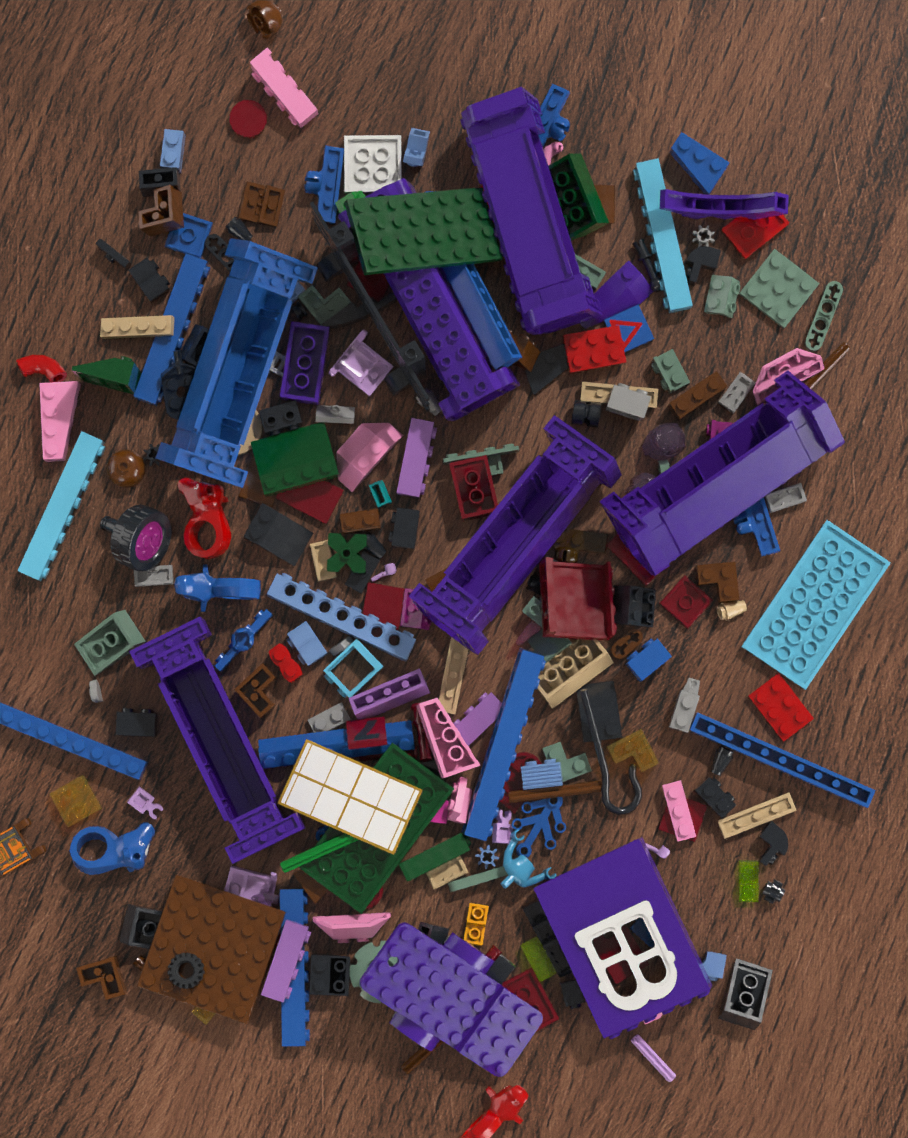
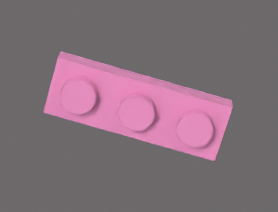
M681 780L662 785L677 842L696 837Z

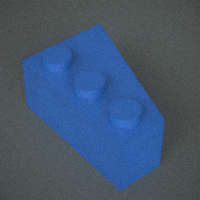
M683 132L680 133L670 150V154L706 195L711 194L730 163Z

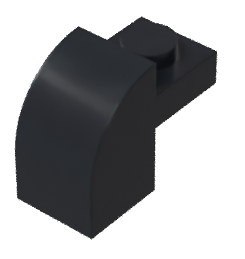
M703 246L696 248L690 253L685 263L692 265V267H688L686 278H689L688 284L695 286L700 268L715 272L721 250Z
M769 821L758 835L770 845L758 860L764 866H767V864L772 865L778 857L776 855L777 852L784 856L788 850L786 833L774 822Z

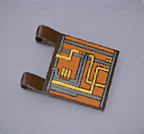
M29 818L21 820L0 833L1 877L46 852L44 845L38 846L31 851L20 832L32 824Z

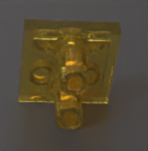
M84 775L50 793L67 827L103 809Z

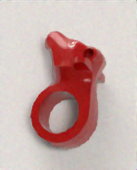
M182 478L177 484V489L184 495L193 512L184 530V544L194 556L205 559L217 558L226 552L231 541L230 527L222 509V504L229 502L228 497H224L225 490L218 484ZM206 522L212 524L216 531L215 543L208 550H204L198 542L199 529Z
M508 1085L496 1093L488 1086L486 1092L491 1098L490 1108L474 1121L460 1138H491L504 1121L514 1120L521 1124L523 1119L518 1113L528 1099L526 1090L520 1085Z

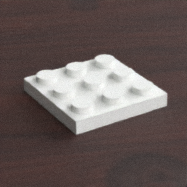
M401 135L344 136L345 193L355 191L373 193L386 185L402 179Z

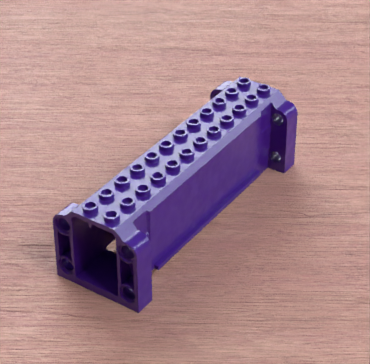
M519 87L467 106L466 110L461 112L462 119L460 121L463 129L468 134L466 142L468 147L472 148L474 154L471 155L472 162L479 171L477 173L478 181L480 184H483L484 191L482 195L484 201L489 204V218L495 224V228H493L494 235L500 241L501 246L499 250L506 261L504 269L507 276L510 275L512 281L509 285L512 293H515L517 298L515 306L517 311L521 312L523 319L520 322L523 330L533 335L548 334L603 316L599 301L594 296L589 277L580 273L543 146L539 135L545 133L540 117L543 115L538 99L523 87Z
M403 178L378 189L364 198L417 192L413 185ZM344 210L338 215V218L341 222L345 221L352 233L347 212ZM442 267L383 273L437 375L444 382L450 393L448 398L438 403L447 420L455 422L520 386L511 369L503 367L494 372L488 355L482 348L478 335L473 331L469 318L464 314V308L456 298L455 291L447 281Z
M788 370L774 379L778 389L764 398L766 404H760L643 487L635 488L623 498L612 492L600 501L621 541L651 575L656 576L670 566L669 563L676 560L683 553L693 548L703 539H706L733 518L739 516L743 511L753 506L780 485L786 483L810 464L816 462L820 457L828 452L832 453L845 443L826 401Z
M555 415L543 428L551 445L543 453L542 457L538 455L482 524L444 572L445 577L433 592L419 583L408 596L424 616L476 655H479L489 642L482 632L484 628L496 617L587 503L599 484L601 483L611 489L622 476L613 456Z
M198 617L129 652L138 668L145 669L155 665L160 675L161 682L158 683L160 690L224 822L228 820L232 824L239 838V841L225 847L233 864L306 827L298 812L286 818L283 817L277 805L276 795L210 659L205 657L199 645V642L209 638L212 634L205 619Z

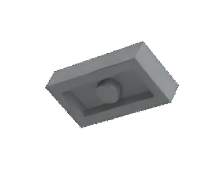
M341 702L308 719V722L315 733L329 731L351 719Z

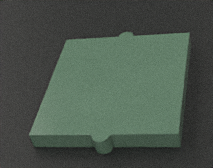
M540 630L527 640L535 653L545 656L544 660H546V663L572 644L568 638L543 637V630Z

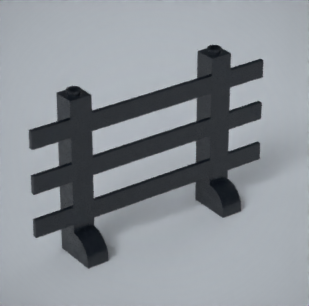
M311 202L310 207L313 210L314 223L332 251L331 254L318 262L316 267H318L326 283L345 273L400 366L384 378L392 395L395 396L412 386L426 412L430 411L429 396L420 383L422 379L426 378L425 356L415 340L400 348L352 268L359 262L354 237L345 221L329 229L314 202Z

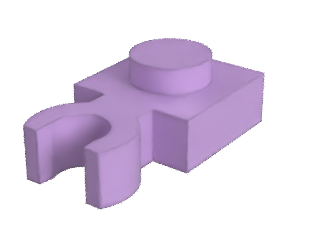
M140 786L127 801V803L142 814L146 810L149 811V815L153 819L157 818L153 814L155 808L163 811V807L160 804L152 803L155 798Z
M499 810L496 817L498 823H493L492 843L509 844L511 841L510 834L513 831L511 824H509L512 813L511 811H505V816L503 817V811Z

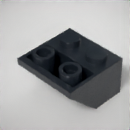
M613 585V605L616 608L614 623L616 625L653 628L656 589Z
M312 954L310 994L349 996L350 956Z

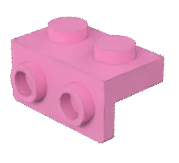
M460 777L456 783L453 782L452 784L454 790L447 805V820L464 825L467 822L472 789L466 788L468 779Z

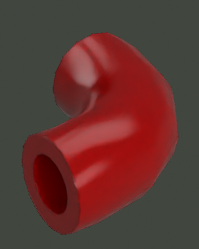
M32 354L16 360L24 377L39 373L45 375L50 383L62 382L67 377L64 368L55 359L46 355Z

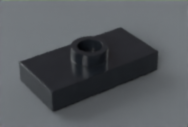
M99 239L95 243L100 250L106 253L104 257L111 263L116 261L124 269H129L131 266L129 260L105 241Z
M364 551L361 557L366 561V572L354 573L352 571L345 583L346 586L361 594L380 562L379 559Z

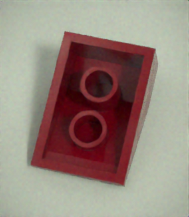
M487 455L449 463L462 522L490 516L498 506Z

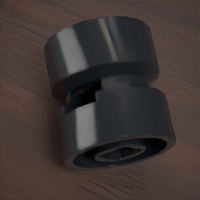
M575 400L571 424L582 426L586 423L588 427L598 428L601 403L590 402L586 404L585 401Z

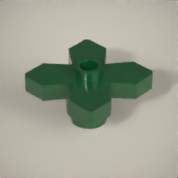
M329 533L328 545L337 553L327 560V571L339 572L347 563L354 573H365L366 561L358 555V552L367 546V535L355 534L347 543L341 533ZM345 549L349 550L350 556H344L343 551Z

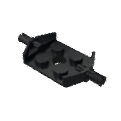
M181 350L173 351L175 362L160 375L166 416L179 420L196 367L185 364L182 361ZM183 386L185 393L182 397H179L177 389Z

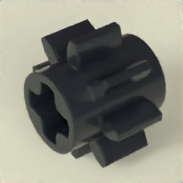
M150 444L149 450H143L147 453V456L143 459L144 461L150 460V467L154 463L160 467L162 460L150 458L153 455V451L158 452L160 444L157 447H153Z
M775 879L773 882L767 881L761 893L765 895L764 900L771 904L774 901L779 903L785 893V889L781 888L783 883Z

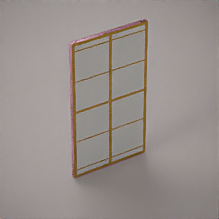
M306 739L277 804L394 855L397 852L399 843L423 790Z

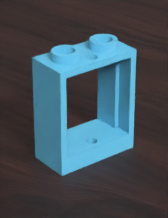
M356 639L323 671L326 673L324 677L330 684L335 682L339 686L337 691L344 698L347 696L350 698L366 685L383 668V665ZM356 648L375 669L354 689L349 691L331 671Z

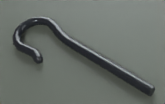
M582 689L580 694L601 770L602 802L611 813L617 815L628 814L637 808L642 798V788L636 776V765L630 764L628 770L629 779L635 793L633 801L625 807L614 806L609 799V771L588 690Z

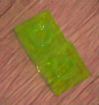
M739 860V902H758V860Z
M537 936L520 945L540 982L557 973Z

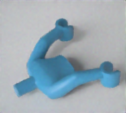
M519 829L512 831L510 834L511 841L504 852L503 866L508 876L501 882L502 887L506 889L512 882H515L520 887L525 888L544 879L550 880L555 878L556 873L551 876L548 875L551 867L544 869L541 874L530 878L535 868L528 858L520 855L512 860V853L517 842L524 839V835L519 838L516 837Z

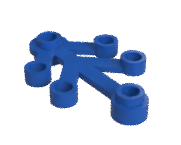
M556 797L557 802L555 804L550 803L551 798L522 803L521 810L524 813H531L536 808L544 807L541 814L512 820L511 826L515 830H520L523 826L534 824L526 840L516 846V854L518 856L524 855L527 858L531 855V845L541 828L545 837V847L549 850L556 847L548 816L552 811L556 832L563 833L566 830V824L562 821L559 810L563 803L562 797ZM525 804L530 805L529 811L524 810ZM520 821V827H514V822ZM562 823L563 829L557 830V825ZM549 840L554 842L552 847L547 846ZM526 847L527 853L522 854L521 848Z

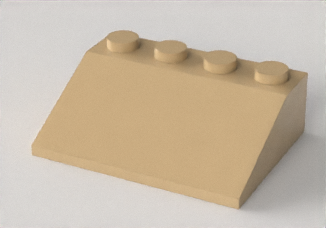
M568 638L572 644L545 663L543 671H540L538 676L540 682L537 690L552 709L614 663L609 653L598 640ZM531 647L528 651L534 652V649Z

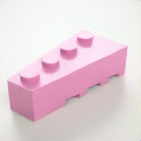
M267 47L250 61L253 71L251 75L258 83L262 82L265 88L263 89L270 97L274 96L276 98V104L280 110L287 111L290 115L288 119L294 126L298 124L302 128L318 115V110L301 89H297L298 86L292 77L285 75L286 72L280 62L273 61L272 52Z
M78 381L40 383L43 460L46 462L66 460L78 393L81 387Z
M438 698L416 705L441 779L480 766Z

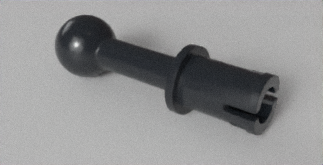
M644 239L638 240L640 247L637 241L632 243L639 257L638 262L642 261L651 279L649 283L651 290L660 292V280L662 278L658 277L650 261L652 254L649 253Z

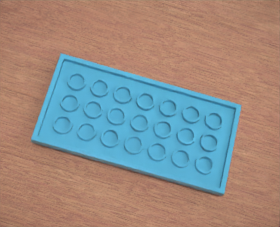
M826 520L741 647L806 690L891 562Z

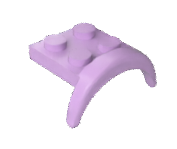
M362 330L330 369L329 374L333 377L339 372L370 397L394 366L363 342L368 332Z
M231 866L224 891L271 906L277 882V873L271 872V875Z

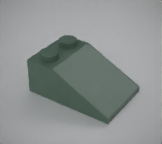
M122 610L110 615L74 645L94 676L130 654L129 651L141 646L146 641L126 610Z

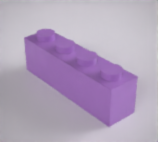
M411 418L397 495L417 499L420 498V494L424 495L426 484L423 483V478L428 476L430 465H426L427 458H431L433 446H430L431 438L435 439L437 432L434 422Z
M419 668L349 698L356 718L359 720L379 715L427 695L430 691Z
M485 692L478 699L480 703L475 708L471 706L463 713L466 716L461 721L457 719L453 723L468 746L498 717L502 703L492 692L489 695Z
M286 920L261 993L262 996L284 1002L285 998L289 999L292 988L289 987L291 980L296 979L299 969H296L297 962L302 961L305 953L302 950L304 942L308 943L311 932L308 931L309 926Z

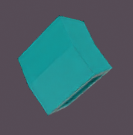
M383 480L369 485L377 507L383 508L392 504ZM377 486H379L385 502L383 503L376 490Z

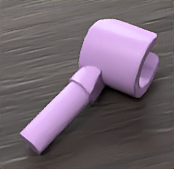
M395 564L384 565L385 571L372 577V582L395 574Z
M645 843L648 850L653 851L661 858H666L670 854V851L663 845L658 850L656 847Z

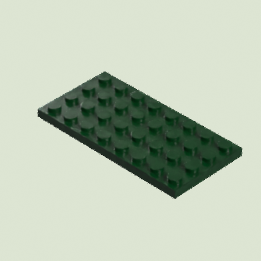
M483 187L347 199L344 205L363 274L371 275L497 262L503 259L502 253L499 250L498 239L494 235L493 222L489 218V208L482 195Z
M393 742L373 768L422 789V793L394 855L358 840L299 867L361 914L454 790L452 786ZM329 826L314 847L345 833Z

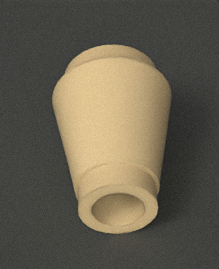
M744 600L721 602L720 605H717V613L720 620L725 619L727 621L747 611Z

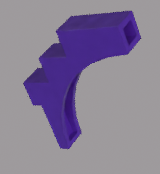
M663 189L660 190V209L679 213L683 217L692 219L712 216L721 219L745 217L756 220L788 214L789 195L778 192L751 195H706Z

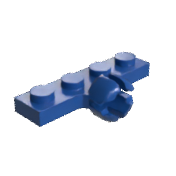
M554 84L551 85L540 107L543 115L540 117L545 133L539 135L542 146H544L548 138H554L559 141L563 140L566 137L564 131L568 132L570 127L568 119L560 116L570 92Z
M325 146L322 170L319 172L308 171L305 177L306 184H304V189L306 193L318 196L317 209L325 223L335 224L337 214L335 202L338 201L344 148Z
M763 497L734 518V524H737L736 530L739 534L753 533L755 535L761 557L780 552Z
M267 609L265 611L261 610L254 617L256 621L251 626L248 624L245 628L237 629L231 636V643L228 646L230 650L226 654L221 653L215 660L217 662L215 667L222 672L240 651H247L252 648L255 640L254 636L269 621L273 614Z

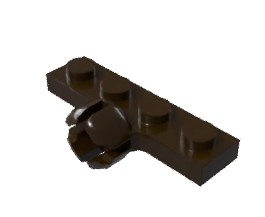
M566 528L551 546L556 550L555 560L558 562L577 563L580 551L606 554L609 535Z

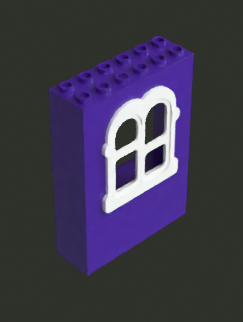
M643 837L533 888L603 1038L609 1037V1039H613L619 1036L624 1029L630 1031L637 1028L640 1024L639 1022L643 1020L645 1023L656 1019L657 1014L661 1012L665 1015L673 1011L674 1006L678 1004L682 1007L691 1003L693 997L697 996L700 999L709 994L713 985ZM637 918H643L655 943V947L639 955H633L621 927ZM612 931L620 944L621 952L601 960L592 944V940ZM659 955L665 964L666 976L659 983H650L644 978L639 964ZM622 960L628 962L637 981L635 993L627 997L620 996L615 992L606 974L607 967Z

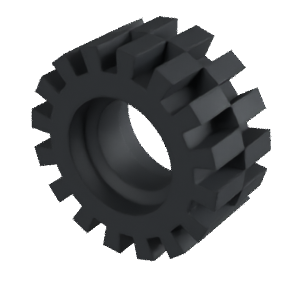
M191 953L176 955L168 965L169 971L167 972L170 976V981L175 986L185 989L198 985L203 979V974H205L202 960ZM184 963L191 964L194 970L192 976L187 979L182 978L179 974V968Z

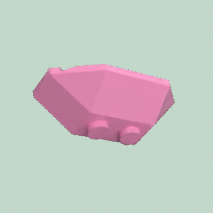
M796 348L764 365L760 370L753 389L757 405L764 402V398L778 389L774 379L787 370L800 381H804L824 370L822 357Z
M362 423L336 452L337 469L340 476L338 480L353 493L403 435L390 423Z
M391 912L314 916L313 922L333 940H338V943H349V939H357V942H367L391 917Z

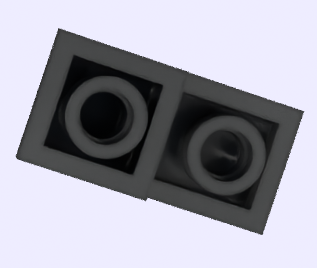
M501 954L486 974L502 985L516 965Z

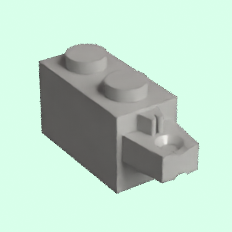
M688 678L683 690L679 691L669 728L684 733L689 732L700 697L698 695L699 680Z

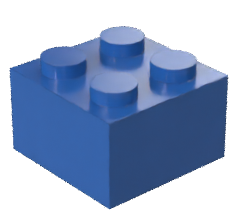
M651 638L641 646L643 650L640 653L636 650L626 658L628 662L625 665L639 682L672 657L658 638L655 641Z

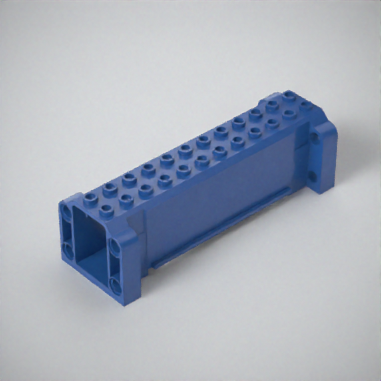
M230 238L225 256L234 259V262L226 279L176 426L177 430L171 445L163 442L160 443L155 458L243 488L248 471L234 467L241 447L240 444L244 445L292 305V301L289 300L292 298L296 283L298 281L313 284L318 267L251 241Z

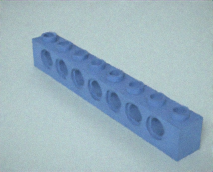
M282 573V575L276 574L267 592L269 598L402 661H407L416 642L412 633L405 630L402 633L396 630L397 627L388 622L383 624L379 622L378 617L372 614L366 616L361 613V609L355 606L349 608L344 605V601L334 597L332 600L326 597L327 593L317 589L315 592L309 589L310 585L302 581L298 584L292 581L293 577ZM288 587H293L296 589V592L293 596H287L285 594V591ZM306 595L312 596V603L304 604L302 602L303 597ZM324 603L331 606L330 610L326 613L320 611V606ZM339 612H346L348 614L347 619L344 621L338 620L337 615ZM357 620L365 622V626L362 629H357L354 626ZM374 628H380L383 631L380 637H374L371 634ZM397 636L400 639L399 644L391 645L389 643L390 637Z

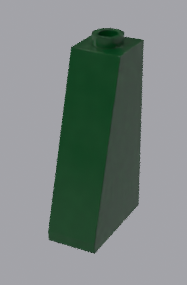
M461 832L399 863V866L408 882L469 851V846L472 844L468 836H463Z

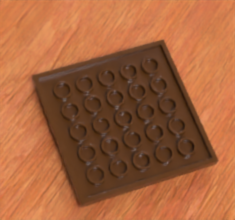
M176 875L137 986L248 1024L286 912ZM178 954H194L204 964L205 974H203V979L193 988H179L169 979L168 965L171 963V959L175 958ZM184 963L179 968L180 976L185 979L190 978L194 971L189 963Z

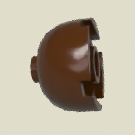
M257 0L246 7V10L249 9V13L246 15L251 27L256 33L260 31L263 34L262 38L268 39L282 26V10L277 4L269 0Z
M132 450L115 452L107 464L109 478L114 484L122 488L138 485L145 475L143 458Z

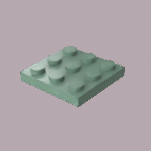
M774 249L739 295L784 329L820 283Z

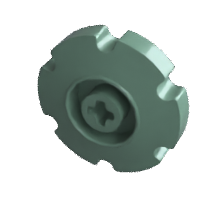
M381 940L379 946H374L373 942L367 943L354 955L357 959V964H351L350 979L354 988L360 987L361 977L386 943L385 940ZM390 957L388 964L389 966H394L397 963V957ZM362 989L361 997L373 1003H381V1001Z

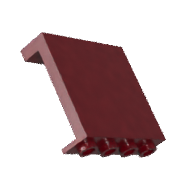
M545 557L539 563L543 637L608 641L615 636L617 626L614 623L616 608L613 605L614 587L612 586L613 569L611 568V561L604 565L553 562V558Z

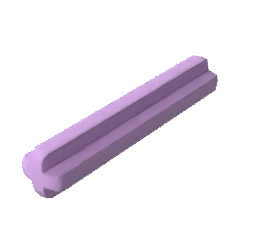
M635 1035L631 1039L634 1046L668 1082L673 1081L676 1077L675 1073L640 1035Z

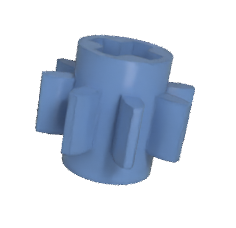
M487 845L485 850L479 847L481 854H476L475 856L480 857L481 860L477 864L480 865L483 862L485 869H487L488 864H492L495 867L493 861L494 859H499L498 856L494 855L497 849L491 851L490 845ZM484 852H491L493 854L490 862L482 860Z

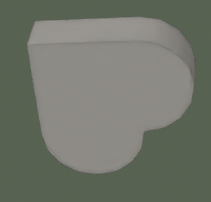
M349 635L329 651L333 656H336L345 650L353 642V639Z
M98 680L90 681L89 693L91 700L95 703L102 702L103 698Z

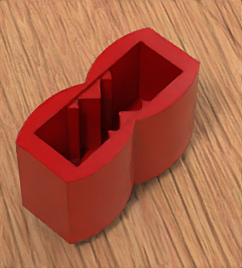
M279 643L269 650L271 660L280 667V671L287 681L293 683L303 676L300 665L292 660L290 651L284 645Z

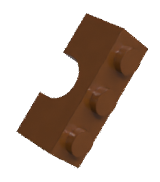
M715 371L671 401L668 407L676 419L680 421L700 405L724 391L727 385L719 373Z

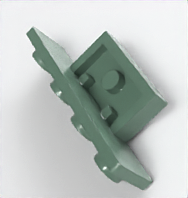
M507 444L503 445L502 449L489 447L485 448L484 452L479 453L476 450H471L461 456H458L457 453L448 454L443 459V464L447 465L452 462L487 455L491 476L503 474V467L500 455L519 452V446Z

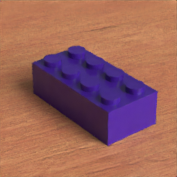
M291 321L280 392L281 400H296L299 403L319 405L330 335L329 327Z

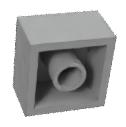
M621 383L614 385L605 410L642 422L651 396L647 395L648 392L640 389L636 391L629 390L630 386Z

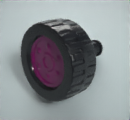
M135 505L127 509L118 520L105 516L100 521L101 529L112 534L111 551L115 560L133 570L143 572L154 568L163 559L170 545L172 535L171 523L164 513L152 507Z

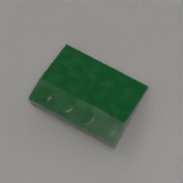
M569 153L549 165L571 241L592 233L609 223L582 154Z
M121 356L120 359L111 358L72 366V372L82 382L132 395L135 393L142 374L131 358Z
M324 422L251 442L260 481L266 497L340 477Z

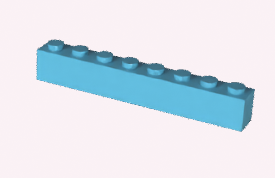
M659 158L636 163L635 169H633V176L635 181L638 180L639 182L637 193L639 199L643 200L644 206H641L643 217H647L648 224L645 225L646 232L652 238L650 243L651 253L656 255L657 261H654L655 270L660 273L662 278L660 280L661 291L664 290L665 298H663L664 308L668 309L669 313L691 309L693 304L672 214L670 211L660 209V190L666 188Z
M81 431L18 568L19 572L39 581H42L43 578L46 579L50 568H48L49 563L55 560L58 553L56 548L59 543L62 544L66 536L64 533L65 528L71 525L74 518L72 513L74 509H78L80 506L82 491L85 492L89 486L90 481H88L90 474H94L96 471L98 456L102 457L105 451L104 441Z

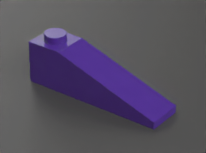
M627 261L594 293L595 298L599 301L603 316L579 324L586 330L609 317L638 304L640 305L654 291L651 290L650 285L630 261Z

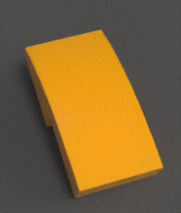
M469 903L464 941L466 940L475 946H483L489 906Z

